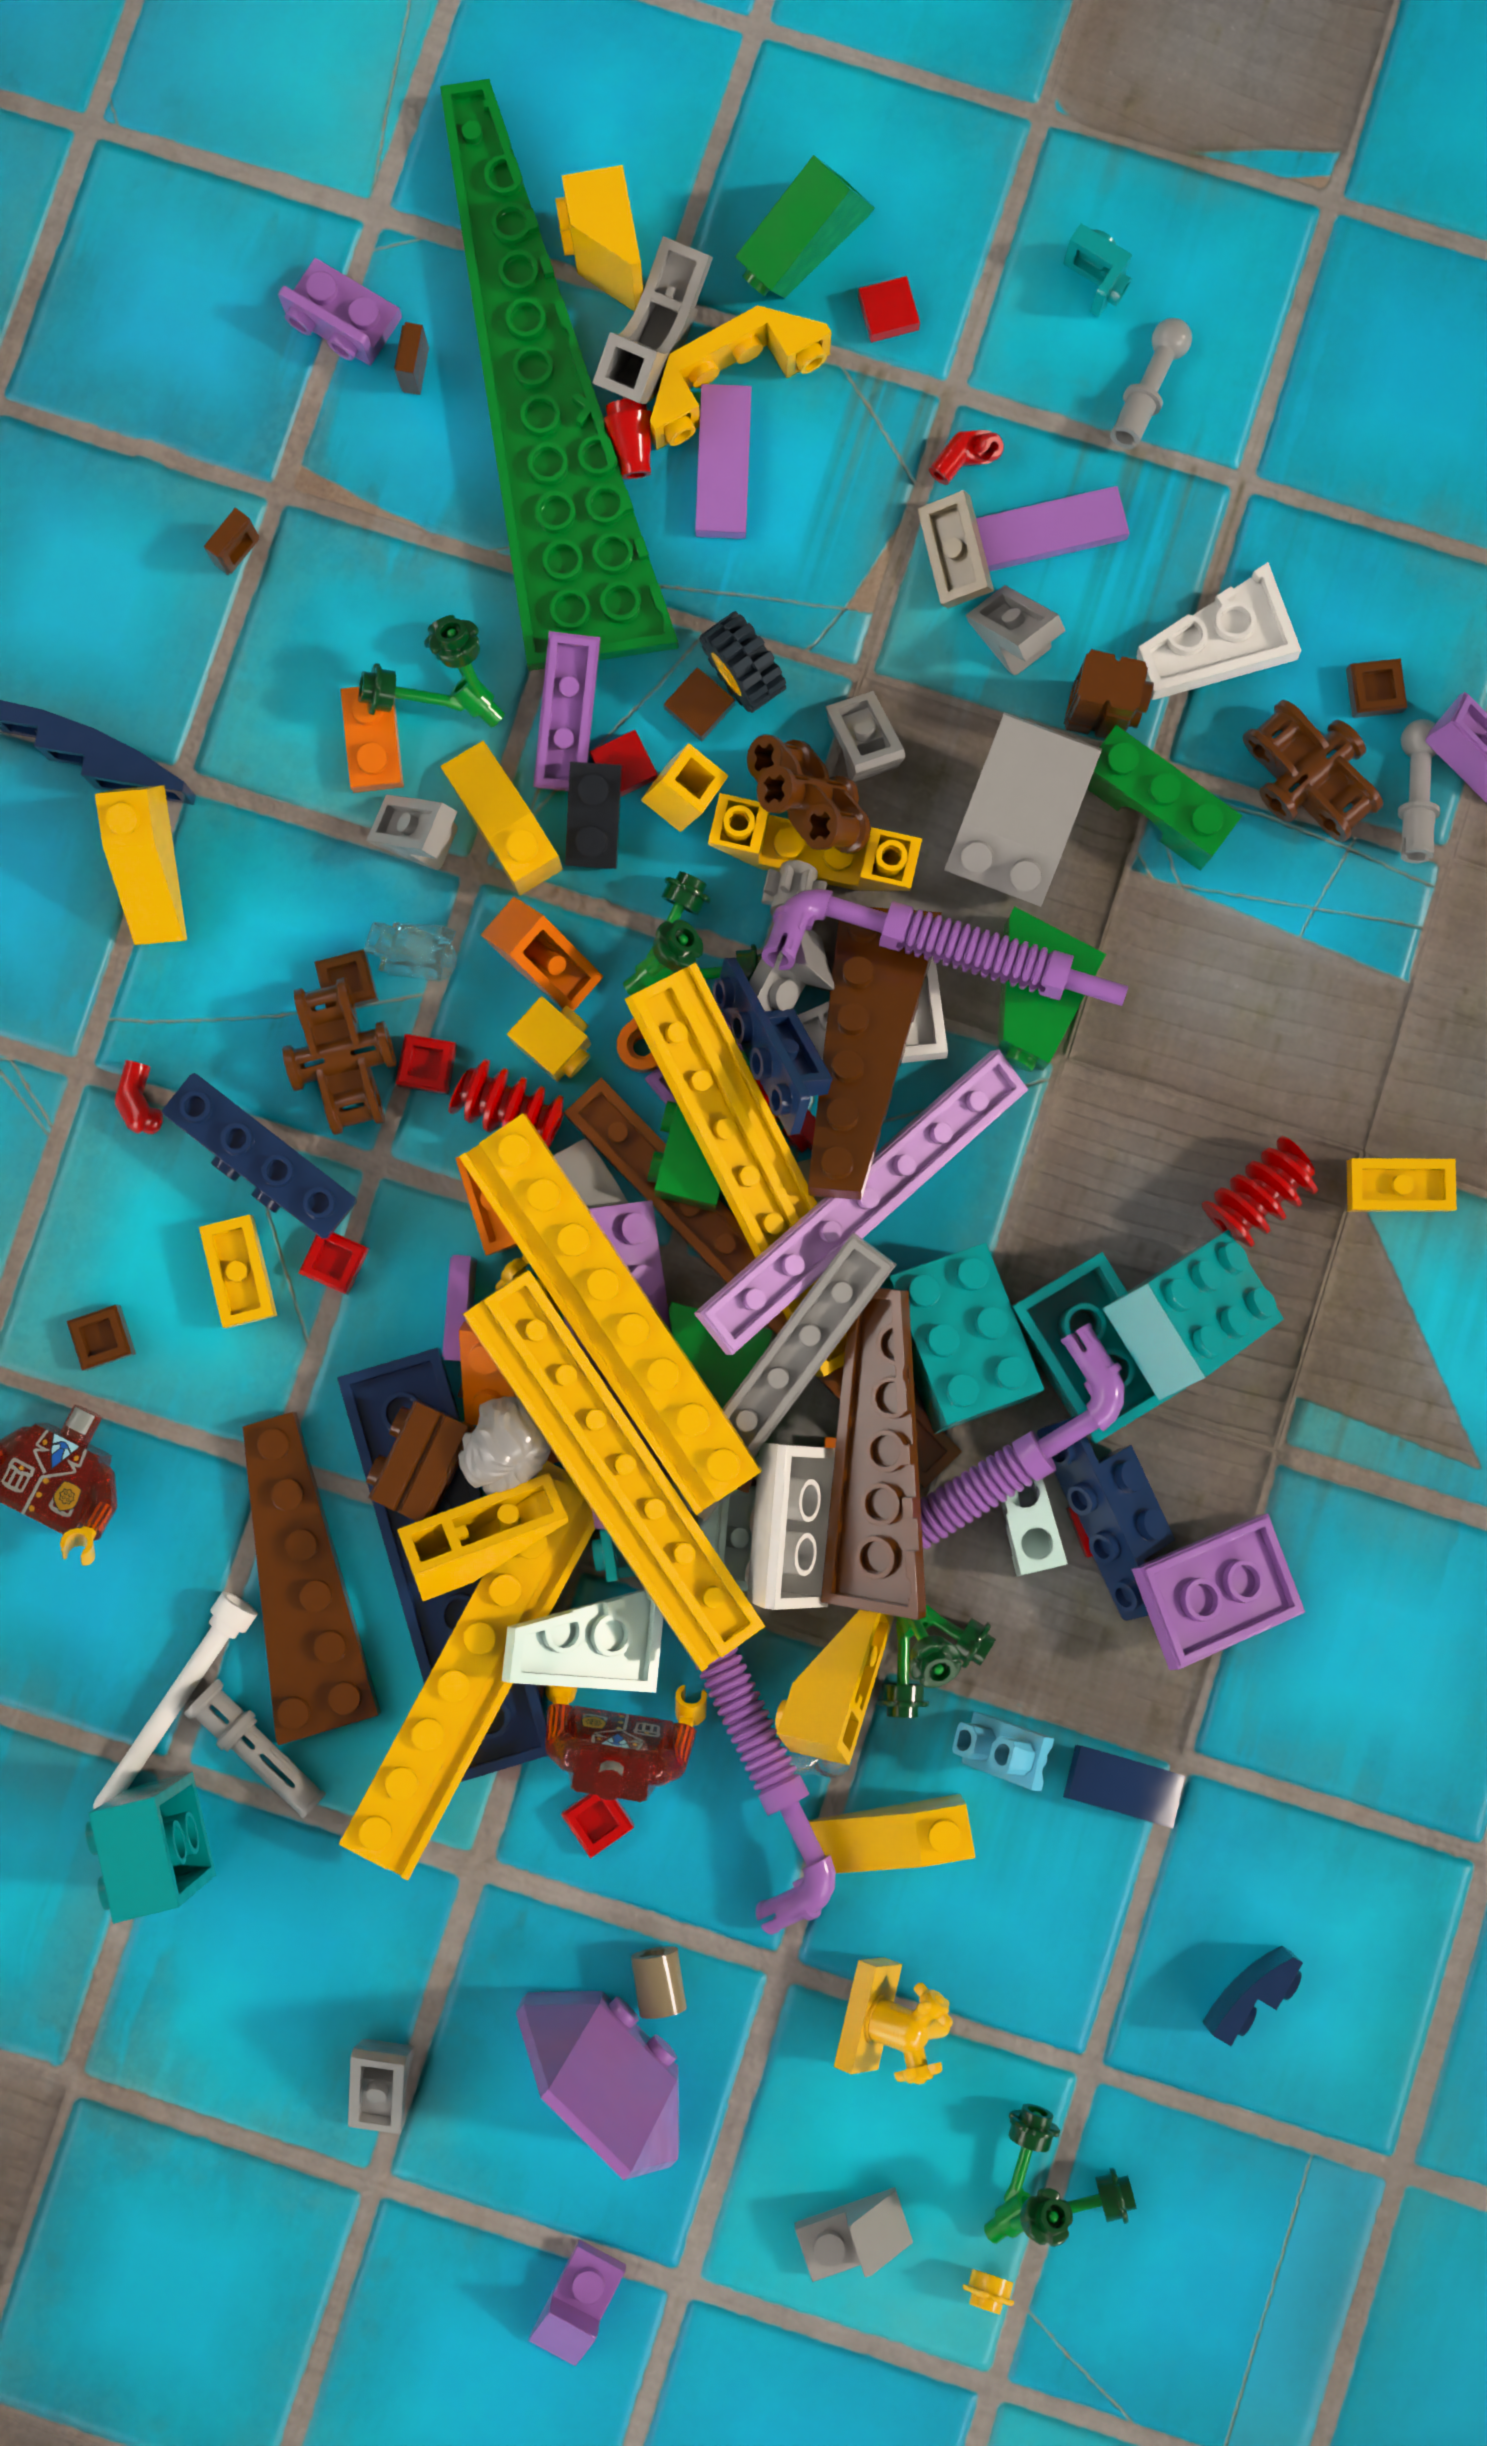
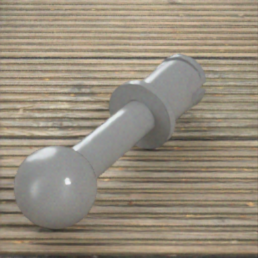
M1179 318L1165 319L1153 331L1152 346L1155 351L1140 384H1132L1126 388L1123 394L1125 404L1110 433L1112 441L1122 448H1135L1140 443L1151 417L1158 414L1162 408L1163 401L1158 394L1159 388L1172 361L1184 356L1192 343L1191 329L1183 320Z
M1426 719L1411 722L1401 735V747L1404 753L1410 757L1409 802L1402 804L1398 808V817L1403 820L1401 859L1408 863H1424L1429 861V858L1432 859L1434 857L1435 819L1440 816V807L1430 802L1431 759L1437 753L1425 741L1435 723Z

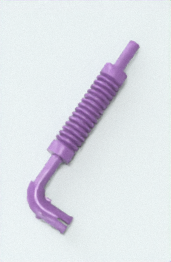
M823 889L802 891L788 899L784 906L776 908L773 915L774 926L768 942L762 951V959L773 968L779 952L782 951L783 957L779 970H789L795 964L796 954L805 930L811 931L815 920L824 921L827 916L882 933L879 942L881 947L897 952L904 948L907 955L914 951L915 957L919 958L923 954L924 960L927 961L933 956L934 963L938 964L942 960L943 966L947 967L952 962L953 969L957 970L962 966V971L967 972L971 968L973 975L980 971L981 977L986 978L990 974L992 981L1000 977V983L1005 984L1009 980L1012 987L1019 982V988L1022 990L1028 986L1029 992L1033 993L1038 988L1039 995L1060 1001L1064 989L1122 1006L1128 990L1126 985L1071 969L1074 956L1056 950L1048 954L1047 947H1043L1039 951L1037 944H1033L1029 948L1027 941L1019 945V939L1014 938L1010 942L1007 935L1000 940V935L997 932L991 936L990 930L986 929L981 934L980 927L976 926L971 930V924L967 923L962 928L961 921L958 920L952 925L951 918H947L943 922L941 915H937L933 919L931 912L924 916L921 909L914 914L912 906L892 901L889 911L886 913L833 897V891Z
M1090 1323L1076 1330V1333H1071L1061 1340V1343L1066 1346L1087 1379V1382L1083 1385L1091 1396V1400L1086 1404L1088 1410L1041 1439L1033 1430L1012 1442V1446L1006 1445L1003 1447V1451H996L995 1457L990 1455L986 1457V1462L984 1460L978 1462V1467L974 1465L969 1468V1472H962L961 1477H954L952 1479L953 1483L948 1481L944 1484V1487L936 1488V1493L932 1491L927 1494V1497L920 1498L922 1541L925 1549H929L932 1543H939L940 1537L947 1538L948 1532L955 1533L957 1527H965V1522H973V1516L979 1518L982 1516V1511L985 1513L989 1512L990 1506L996 1508L999 1505V1501L1004 1503L1007 1501V1495L1014 1497L1015 1490L1022 1492L1024 1485L1030 1487L1032 1479L1040 1481L1056 1471V1466L1052 1459L1054 1455L1098 1428L1105 1431L1117 1420L1124 1404V1383L1119 1373L1122 1367L1119 1362L1114 1364ZM1076 1333L1078 1334V1336L1080 1337V1339H1081L1082 1342L1084 1343V1345H1085V1347L1087 1348V1350L1084 1348V1346H1083L1082 1343L1080 1342V1340H1079V1338L1077 1337Z
M736 1647L725 1656L719 1657L709 1664L708 1668L699 1676L701 1679H707L704 1686L711 1689L708 1694L709 1697L716 1698L713 1702L714 1707H721L717 1713L719 1716H725L722 1720L723 1725H730L726 1732L727 1734H734L731 1742L732 1744H738L735 1749L737 1753H743L740 1757L741 1762H748L744 1767L745 1771L752 1772L749 1776L750 1781H757L753 1787L755 1790H761L758 1797L767 1816L778 1811L781 1812L806 1863V1867L802 1869L804 1877L792 1883L794 1888L768 1900L760 1901L756 1906L758 1921L773 1913L776 1914L772 1920L761 1925V1928L767 1934L773 1935L781 1929L803 1919L810 1921L820 1916L821 1909L827 1905L835 1889L836 1871L831 1854L825 1856L799 1803V1800L810 1795L801 1775L794 1774L797 1769L796 1765H789L792 1757L785 1755L788 1750L787 1747L780 1746L782 1740L779 1737H775L777 1730L776 1728H771L774 1720L767 1718L770 1713L768 1709H762L765 1705L764 1700H757L761 1694L759 1691H753L756 1686L755 1682H748L752 1676L750 1673H744L747 1666L740 1663L743 1657L740 1654H735L738 1650V1647Z

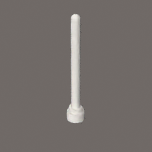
M223 1591L210 1609L213 1616L209 1620V1624L212 1627L95 1799L93 1809H96L129 1788L228 1639H235L239 1632L246 1633L258 1615L257 1611L250 1604L229 1592Z

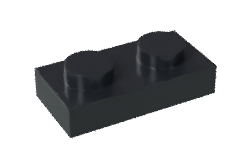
M570 762L565 866L617 869L623 765Z

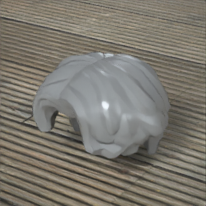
M504 1396L480 1404L478 1425L472 1433L466 1432L462 1438L464 1450L458 1454L459 1466L467 1481L475 1488L482 1486L486 1495H490L495 1492H503L507 1489L515 1488L535 1478L546 1463L551 1447L519 1399Z

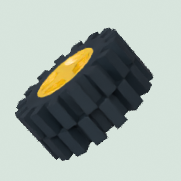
M736 611L730 613L700 635L699 640L703 645L702 649L709 657L708 661L711 666L717 670L718 677L721 681L725 682L731 695L734 694L737 702L741 706L743 705L748 712H755L787 688L785 678L781 675L782 671L779 665L774 662L773 654L764 646L765 642L761 636L756 635L754 627L750 623L747 624L741 614L738 615Z

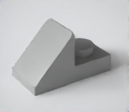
M1006 585L965 615L969 624L1013 675H1018L1049 651L1051 642L1066 631L1057 613Z
M874 691L825 706L829 724L843 750L848 777L851 780L857 782L899 767L905 758L904 748Z
M386 795L366 841L431 869L439 870L445 861L458 830V826L453 822L457 811L442 802Z
M812 929L811 931L805 930L796 954L795 964L789 970H779L783 957L782 951H780L774 968L766 964L761 958L749 981L765 1011L793 1009L806 984L828 990H834L835 988L822 938Z
M362 2039L353 2048L350 2059L348 2127L401 2134L405 2119L407 2080L415 2052L414 2046Z
M895 2187L795 2222V2231L812 2282L860 2265L865 2278L872 2276L913 2243Z

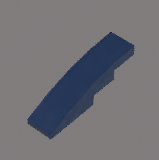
M0 700V730L3 733L35 738L34 747L48 760L82 766L81 775L94 788L110 791L164 785L167 801L194 805L196 795L184 781L138 750L92 727L54 713Z

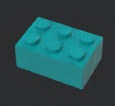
M1229 1229L1185 1253L1102 1308L1159 1401L1206 1378L1284 1320L1276 1306L1273 1295L1265 1289L1250 1265L1245 1250L1236 1242Z
M986 1242L891 1275L880 1286L881 1288L909 1291L913 1379L934 1434L1028 1401L1044 1391L1039 1374Z
M1103 1252L1092 1256L1012 1305L1027 1346L1071 1417H1077L1088 1410L1086 1404L1091 1400V1396L1083 1385L1087 1382V1379L1066 1346L1061 1343L1063 1338L1071 1333H1076V1330L1090 1323L1114 1364L1119 1362L1122 1370L1119 1371L1124 1383V1404L1117 1420L1105 1431L1098 1428L1087 1435L1089 1443H1098L1184 1390L1182 1389L1159 1401L1102 1309L1127 1292ZM1076 1333V1335H1077V1337L1079 1338L1080 1342L1082 1343V1345L1084 1346V1348L1087 1350V1348L1085 1347L1084 1343L1082 1342V1340L1080 1339V1337H1079L1078 1334Z
M193 1772L133 1786L89 1812L90 1821L86 1823L85 1828L86 1841L91 1854H98L102 1876L98 1879V1895L103 1909H110L113 1924L179 1908L216 1876Z

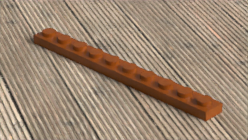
M602 1077L564 1111V1116L646 1201L652 1200L653 1208L726 1284L756 1259L734 1214L719 1199L716 1211L712 1212L655 1197L654 1189L656 1183L647 1181L654 1151L664 1153L666 1144ZM781 1311L766 1326L773 1330V1333L777 1336L788 1320L784 1312ZM843 1366L824 1377H816L839 1402ZM915 1403L919 1485L922 1488H926L962 1451L943 1431L934 1434L927 1414Z

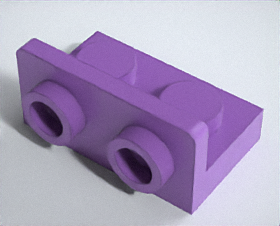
M317 258L313 259L294 290L283 286L278 293L285 311L284 317L292 327L305 335H311L312 332L326 339L329 347L344 359L352 361L356 357L369 366L372 365L402 318L399 307Z

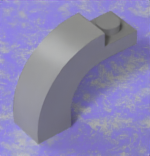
M662 237L637 308L621 333L615 334L610 332L592 382L593 384L641 404H647L657 395L669 354L684 346L698 312L695 306L713 257L667 237Z

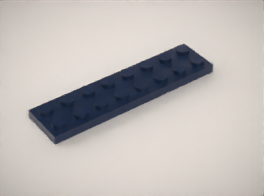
M438 1347L337 1377L366 1479L378 1455L381 1454L386 1457L389 1455L396 1440L395 1437L389 1435V1431L402 1406L411 1409L414 1400L422 1401L460 1419L441 1349ZM460 1466L457 1468L436 1515L483 1497L481 1488H475L467 1481ZM367 1484V1485H368V1488H369V1492H371L373 1486L370 1485V1484ZM372 1501L425 1684L481 1578L463 1587L422 1601L397 1529L417 1521ZM512 1684L461 1782L555 1754V1745L552 1742L551 1731L537 1685Z

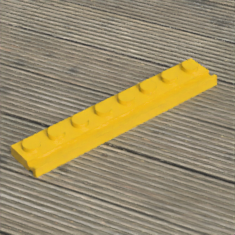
M695 962L624 1000L750 1248L757 1258L815 1207L817 1202L814 1196L808 1194V1184ZM817 1280L782 1310L787 1320H789ZM847 1332L817 1371L816 1377H824L844 1365Z
M522 1113L482 1140L470 1151L460 1155V1160L694 1513L698 1515L704 1509L761 1473L762 1468L527 1115Z
M526 1270L484 1298L481 1302L463 1312L462 1316L697 1668L703 1672L717 1658L725 1656L763 1629L765 1625L531 1272Z
M546 1461L536 1477L550 1473L569 1522L481 1578L339 1842V1845L384 1869H389L399 1874L407 1881L513 1684L502 1681L507 1626L544 1617L551 1613L595 1530L591 1507L567 1471L549 1461Z

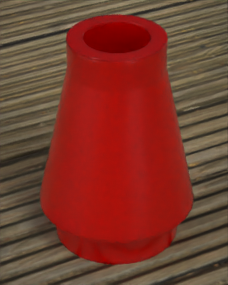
M628 398L607 404V416L603 419L620 466L622 478L638 479L651 475L650 419L652 411L647 410L646 404H641Z

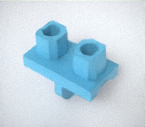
M974 1712L971 1724L959 1723L952 1750L954 1754L963 1757L962 1764L1024 1788L1042 1791L1044 1783L1042 1770L1047 1763V1754L1053 1746L1054 1738L985 1713Z

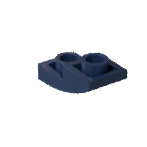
M1075 1745L1063 1797L1156 1825L1173 1828L1185 1776L1110 1753Z
M1283 1946L1268 1952L1248 1966L1228 1985L1210 2008L1202 2021L1214 2037L1232 2046L1237 2035L1244 2036L1251 2028L1257 2013V2008L1254 2007L1257 2000L1277 2010L1283 1999L1289 2000L1294 1995L1301 1981L1302 1973L1299 1969L1303 1962Z

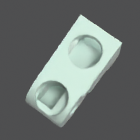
M1032 1479L1030 1487L1024 1485L1022 1492L1015 1490L1014 1497L1007 1495V1501L1001 1502L1007 1523L1005 1527L1013 1555L1012 1560L1016 1577L1068 1564L1043 1479L1040 1481Z

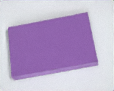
M1268 1513L1256 1515L1132 1569L1169 1670L1182 1669L1305 1613Z

